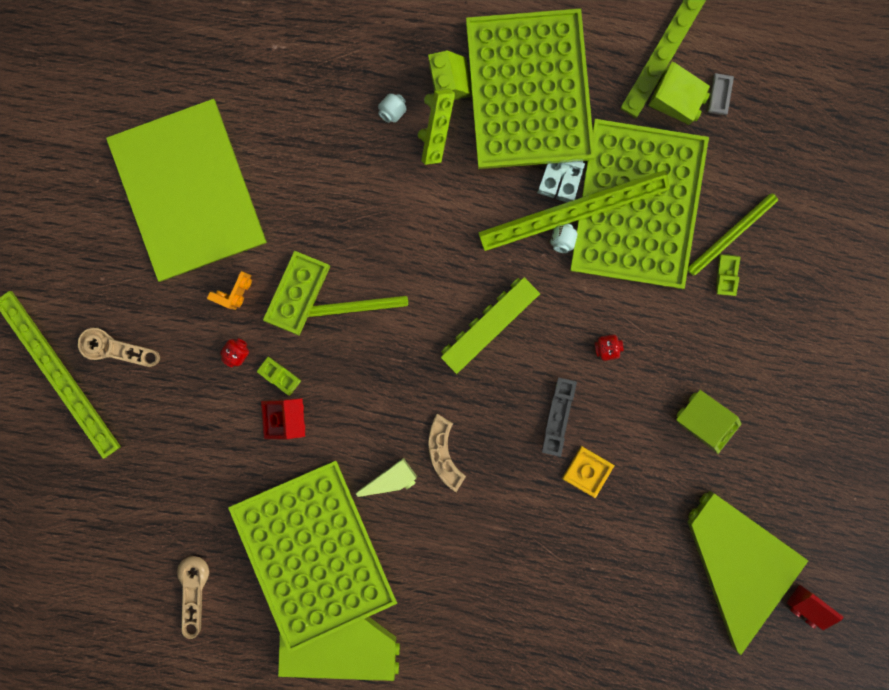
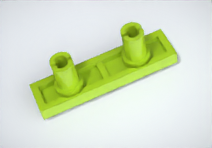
M452 89L434 91V94H427L424 98L425 104L431 108L428 128H425V130L421 129L418 132V138L424 142L421 161L425 165L441 163L455 97V92Z

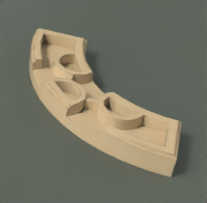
M436 414L429 434L431 462L440 479L450 489L457 492L466 475L458 470L449 455L448 436L453 423Z

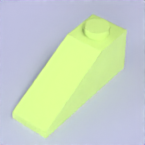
M402 458L358 490L356 495L358 497L397 491L404 487L407 490L416 483L414 480L417 476L406 460Z

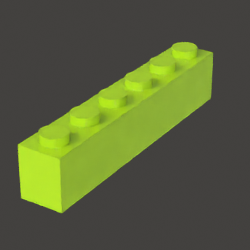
M525 277L522 280L517 278L510 285L512 289L508 293L504 291L496 298L499 302L494 307L490 304L483 311L485 315L480 320L476 318L469 324L471 329L468 332L462 331L455 338L457 342L453 346L449 344L441 351L443 354L441 358L456 374L540 295Z

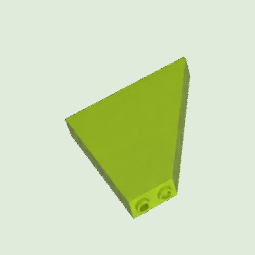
M709 491L701 497L700 505L697 509L694 508L688 516L690 519L687 522L731 644L742 655L805 567L808 560L719 496Z
M370 617L291 653H288L280 634L278 677L394 681L395 674H399V662H396V655H399L400 643H396V636Z

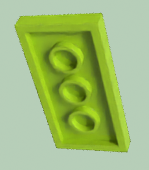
M294 251L263 321L300 336L330 269V265Z

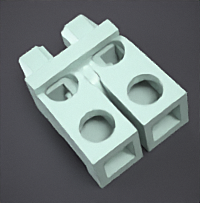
M583 161L547 164L537 193L554 198L560 179H562L556 199L563 202L575 200L585 163Z

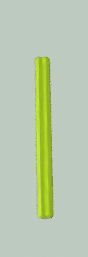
M773 193L769 194L688 267L689 273L693 276L699 273L778 201V198Z
M400 296L318 305L312 307L308 317L408 306V297Z

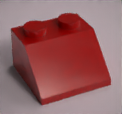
M302 398L261 401L264 439L305 437Z
M801 585L798 586L786 602L792 607L790 609L791 612L799 618L801 615L806 617L805 622L814 629L819 627L824 631L844 618Z

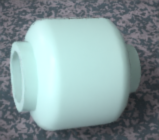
M388 94L378 105L379 116L388 123L397 122L407 110L405 99L400 94Z
M570 224L559 225L554 228L550 243L555 251L568 253V251L574 249L578 233Z

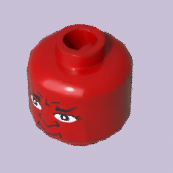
M614 334L601 336L598 338V342H595L597 357H600L603 361L619 359L620 352L624 351L623 341L618 340V337Z
M240 338L237 340L229 339L220 351L222 362L229 367L241 366L249 354V350L246 347L247 343Z

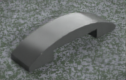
M559 377L557 379L548 415L542 453L561 457L565 440L564 435L577 381Z

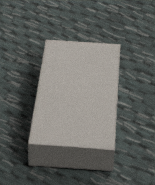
M717 73L713 75L708 113L725 116L728 114L734 76Z

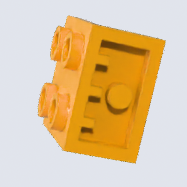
M241 271L230 295L217 290L216 293L210 292L207 299L229 309L236 310L237 307L240 308L244 301L243 293L245 289H249L252 283L251 275Z

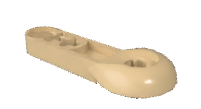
M99 328L85 330L78 339L80 353L90 360L111 357L147 367L155 366L160 361V355L157 351L114 340ZM94 339H96V342L99 343L98 347H94V349H92L90 341H94ZM133 348V352L141 354V350H143L141 361H139L140 357L138 356L130 358L127 351ZM148 353L155 355V361L152 364L147 363L145 359Z
M196 556L183 559L177 569V577L183 587L182 634L188 639L195 638L201 630L202 589L209 576L207 563ZM192 567L195 568L194 571L197 570L198 572L194 575V577L191 576L192 573L189 574V571L192 569ZM193 606V609L196 610L193 613V619L187 621L191 617V611H188V609ZM187 625H194L196 627V633H188L186 629Z

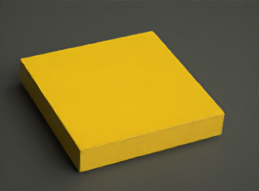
M580 446L562 479L596 498L615 465Z

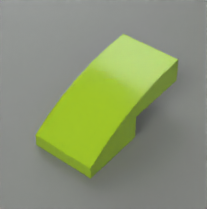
M719 255L717 294L737 295L740 256Z
M270 357L266 358L257 371L266 380L276 385L289 396L301 382L298 377Z

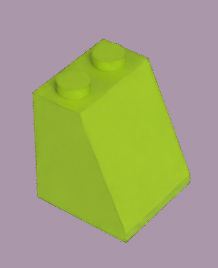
M448 50L428 55L434 91L452 89L455 92L454 100L472 97L471 77L466 57Z
M671 62L664 71L648 106L690 125L693 121L699 119L702 112L699 109L702 103L705 104L709 98L710 93H708L710 86L678 64Z
M699 390L698 393L692 394L686 408L683 407L678 412L677 422L719 454L741 426V422L738 416Z

